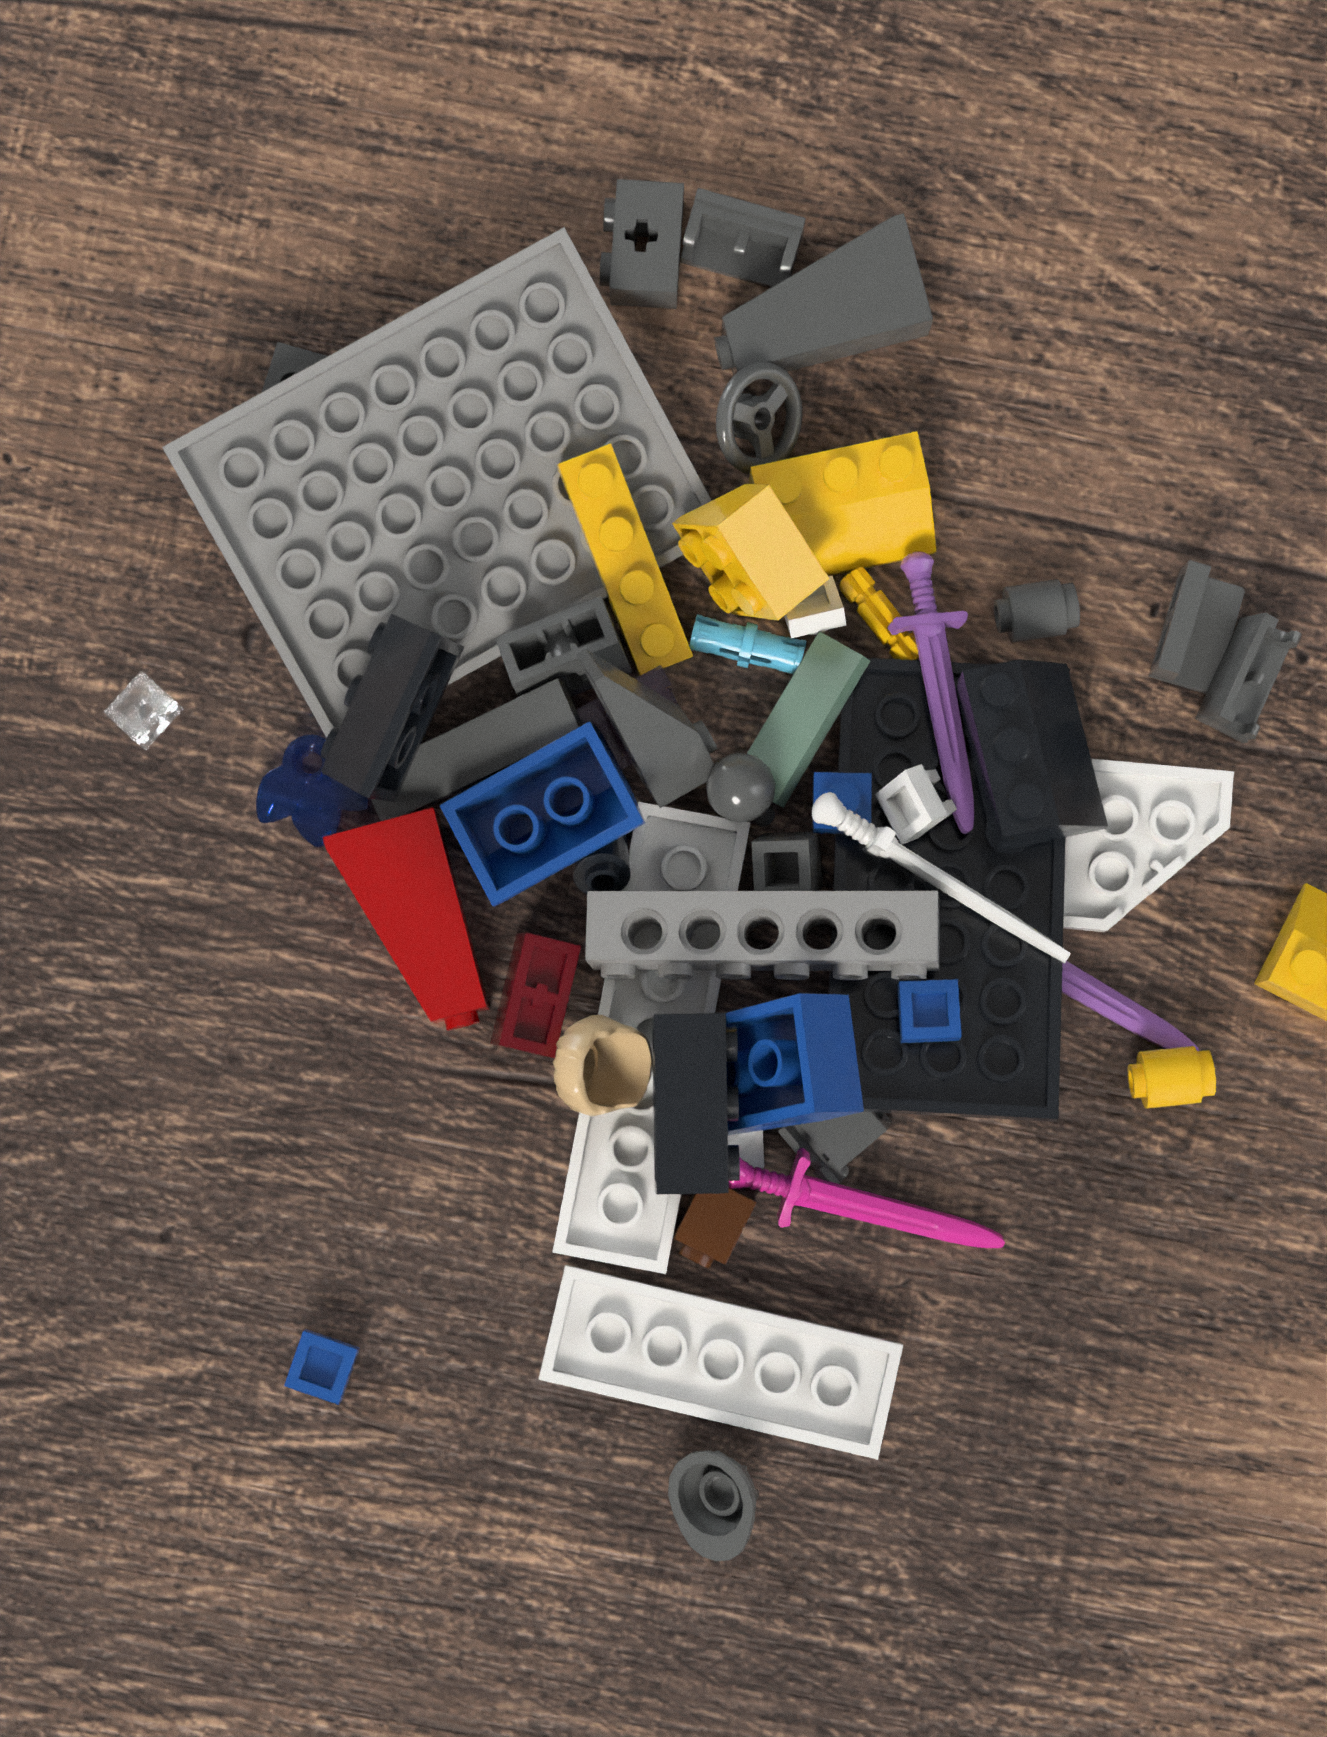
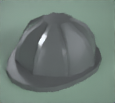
M710 1450L692 1452L677 1462L669 1477L668 1497L680 1531L690 1547L702 1557L714 1561H726L740 1554L750 1539L755 1521L756 1501L759 1497V1492L747 1471L748 1466L741 1465L718 1450L714 1452Z

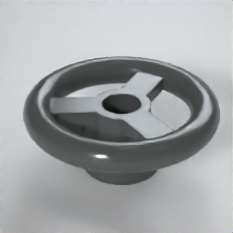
M770 362L752 363L740 369L725 386L716 412V434L723 455L737 470L750 474L752 466L787 459L794 449L801 431V396L793 378L782 367ZM768 379L774 382L771 388L761 396L742 393L755 380ZM784 401L786 408L785 425L780 440L773 448L771 429L774 425L775 412ZM735 438L749 440L755 449L756 458L745 455L738 447Z

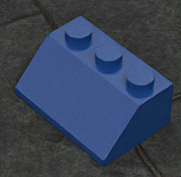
M590 721L439 805L493 907L646 823L628 780L602 732Z

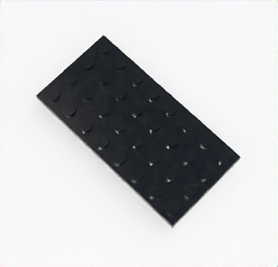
M867 658L870 660V663L840 712L837 773H872L871 823L876 828L887 826L893 830L875 794L904 770L921 764L925 770L936 769L941 780L933 786L942 802L948 800L944 785L920 660ZM951 662L955 689L962 671L993 664ZM960 712L973 789V829L969 833L963 834L959 830L952 813L918 839L902 845L1009 911L1063 948L1066 837L995 852ZM835 834L832 891H938L939 971H927V978L922 980L891 978V971H868V978L840 980L833 978V971H829L828 994L849 995L864 1112L1056 1122L1059 1119L1063 962L993 923L890 858L872 857L865 853L863 849L866 845H862L858 840L852 839V836ZM895 835V838L898 840V843L901 844L897 835ZM874 925L865 933L863 942L875 950L886 949L894 942L896 932L888 925ZM832 926L830 946L837 938V930ZM958 979L961 1039L959 1041L901 1043L897 987L899 981Z

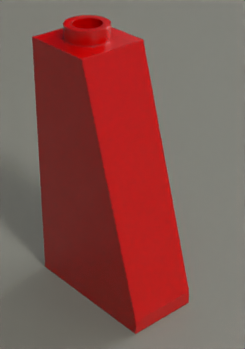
M434 807L323 837L327 852L430 1022L436 1024L445 1021L447 1031L479 1023L478 1012L488 1010L490 1007L440 818Z

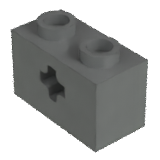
M617 179L616 198H605L603 232H613L612 252H601L600 286H609L611 305L677 309L684 183ZM637 237H648L646 252L635 251Z
M602 596L495 638L511 684L518 697L557 678L564 679L571 697L592 689L593 687L576 654L585 649L624 673H633L615 624Z

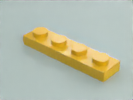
M611 443L557 464L558 471L638 676H646L693 657Z

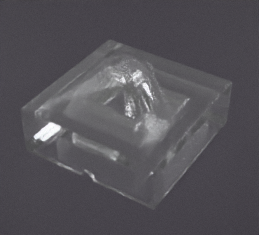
M140 671L108 706L104 713L137 744L147 750L184 708L149 676Z

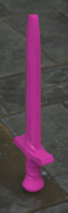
M800 1148L797 1151L790 1175L777 1174L775 1171L762 1170L760 1167L754 1168L740 1158L739 1181H729L730 1189L750 1187L752 1190L758 1189L760 1192L766 1191L768 1194L782 1195L777 1212L778 1224L781 1228L790 1226L791 1211L793 1206L796 1205L965 1246L1002 1248L1005 1244L1004 1238L1000 1233L976 1222L807 1176L804 1173L810 1166V1154L804 1148Z

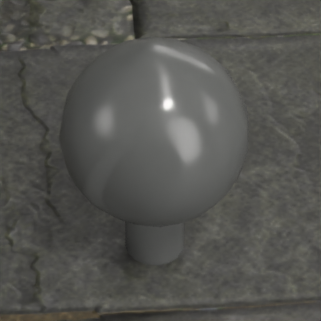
M740 752L729 754L715 763L708 777L706 790L708 801L716 813L727 820L735 822L753 820L761 827L769 825L775 818V811L770 805L774 799L776 783L770 767L757 756Z

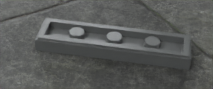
M557 678L421 744L396 801L371 799L380 821L423 810L493 776L582 726L583 723L564 679Z

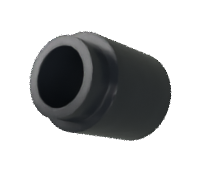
M626 834L572 864L574 883L580 891L587 894V891H621L627 886L630 881L631 871Z

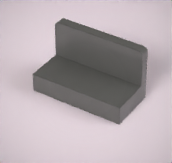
M1189 560L1179 571L1148 677L1206 694L1232 638L1245 591L1240 586L1208 577L1211 566Z

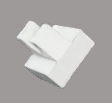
M922 764L904 770L875 794L901 845L918 839L957 810L952 799L942 802L933 785L940 781L941 778L936 769L925 770Z

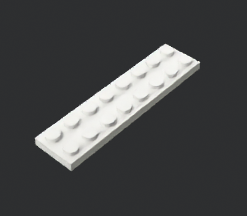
M638 802L646 823L633 830L629 849L631 877L629 883L622 891H738L750 822H735L723 817L664 806L659 808L658 805ZM655 924L642 926L634 936V946L643 950L653 948L662 937V928ZM712 924L699 926L691 936V946L700 950L713 947L719 940L720 928ZM636 970L635 978L617 980L605 978L598 1015H604L621 1024L632 1026L648 1038L652 1051L651 1078L647 1091L637 1106L593 1117L579 1112L553 1253L666 1274L681 1194L657 1195L655 1193L652 1018L654 1014L715 1013L721 979L716 977V970H693V978L684 980L659 978L658 970Z

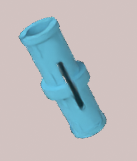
M697 614L689 647L692 651L711 653L738 661L737 666L748 668L749 664L794 674L802 661L807 641L758 630V624L747 622L746 626Z

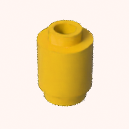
M1194 1046L1138 1052L1137 1063L1128 1065V1083L1132 1098H1141L1145 1109L1201 1103L1203 1097L1214 1096L1216 1092V1075L1210 1051H1197Z

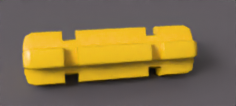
M859 567L847 574L840 581L839 587L841 592L850 603H857L858 609L856 611L883 645L887 643L890 645L889 653L894 659L918 660L919 655L914 632L909 634L908 631L892 635L887 629L888 625L896 617L902 616L882 590L876 591L873 588L875 581L864 568Z

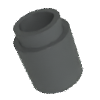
M1058 579L1004 587L1002 599L994 600V617L998 633L1007 632L1010 642L1015 643L1066 635L1067 629L1079 627L1080 608L1074 584H1061Z

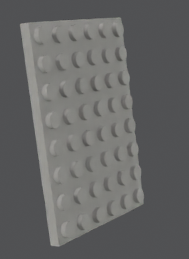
M565 227L162 447L326 738L334 727H341L349 707L344 705L347 690L358 674L364 675L372 657L368 653V645L372 634L381 622L387 624L391 613L464 646L448 682L449 685L501 656L496 637L598 596H602L603 599L608 597L558 471L557 464L611 443L659 568L683 555L678 545L681 537L672 523L680 516L712 501Z

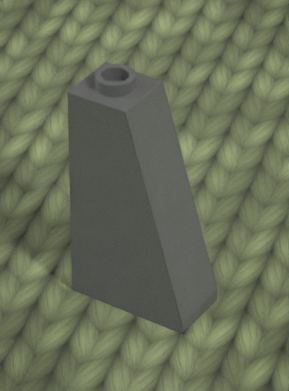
M904 213L892 216L722 317V335L714 337L721 369L731 368L734 376L740 369L749 364L770 362L788 372L928 336L933 317Z

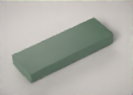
M820 631L747 754L757 756L770 767L776 783L772 802L783 808L870 663V660Z

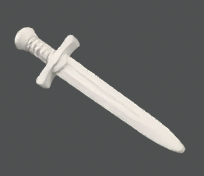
M824 793L815 801L812 807V818L817 824L836 826L839 831H844V834L847 836L850 835L852 839L858 840L860 844H865L866 846L863 849L865 853L872 857L890 858L1013 935L1059 961L1066 963L1071 954L1070 952L1009 911L899 844L895 838L896 832L887 826L876 828L874 824H869L866 819H861V816L853 814V811L850 809L847 810L835 793Z

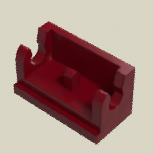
M527 932L516 934L490 1044L555 1058L556 1043L560 1038L581 946Z

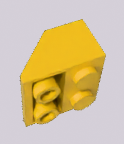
M744 484L680 516L672 523L681 537L678 541L681 552L692 565L697 568L701 567L712 584L708 587L712 599L728 614L780 620L829 580L828 575L769 484Z

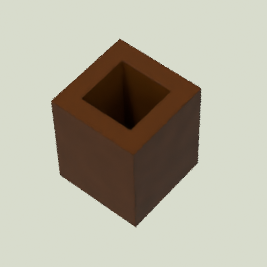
M730 1188L729 1193L694 1194L673 1236V1239L683 1243L679 1254L710 1269L714 1260L726 1265L757 1202Z

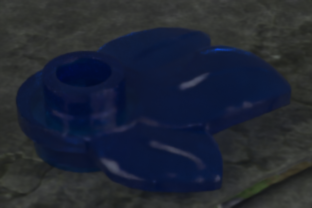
M310 734L293 740L284 752L282 765L271 770L262 778L257 792L256 812L258 820L262 824L276 822L291 816L293 824L299 833L314 847L320 848L324 846L323 837L337 832L342 810H366L369 798L358 794L320 772L325 763L323 758H321V768L316 773L309 774L304 772L302 768L303 759L309 754H317L321 757V750L326 740L324 737Z

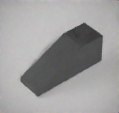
M587 649L576 654L641 781L659 808L707 782L714 766L709 754L717 750V746L702 720L692 724L680 706Z

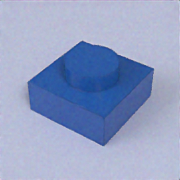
M814 772L813 805L822 794L832 792L836 794L847 810L850 809L853 811V814H858L861 816V819L864 818L869 824L871 823L872 773ZM813 820L812 833L844 834V831H839L836 826L817 824Z
M958 979L899 981L897 987L901 1043L959 1041L961 1039Z
M308 1329L303 1330L284 1386L339 1405L342 1402L360 1347Z

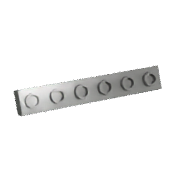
M587 891L585 960L593 970H601L602 978L617 980L635 978L636 970H658L659 978L671 980L693 978V970H716L717 978L727 980L751 978V971H774V977L783 980L808 979L809 971H833V978L840 980L868 978V971H891V978L922 980L927 978V971H939L938 891ZM655 924L662 928V937L653 948L643 950L634 946V936L642 926ZM712 924L720 928L719 940L713 947L700 950L691 946V936L699 926ZM762 924L776 927L779 930L778 938L770 948L758 950L748 945L749 934L755 927ZM827 924L837 930V938L830 947L816 950L806 944V936L814 926ZM878 924L888 925L896 932L894 942L888 948L882 950L872 949L863 942L867 930Z

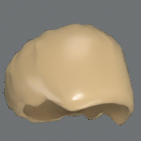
M591 1015L575 1022L559 1038L556 1043L558 1049L553 1060L555 1067L554 1082L558 1096L572 1110L593 1117L619 1109L634 1107L640 1103L647 1091L652 1069L650 1042L642 1032L604 1015Z

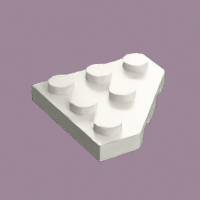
M1091 759L1108 827L1107 829L1066 837L1063 929L1096 932L1108 931L1148 895L1152 894L1183 868L1192 858L1230 828L1234 771Z

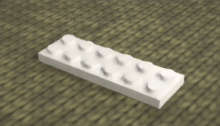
M565 1265L539 1380L878 1460L903 1344Z

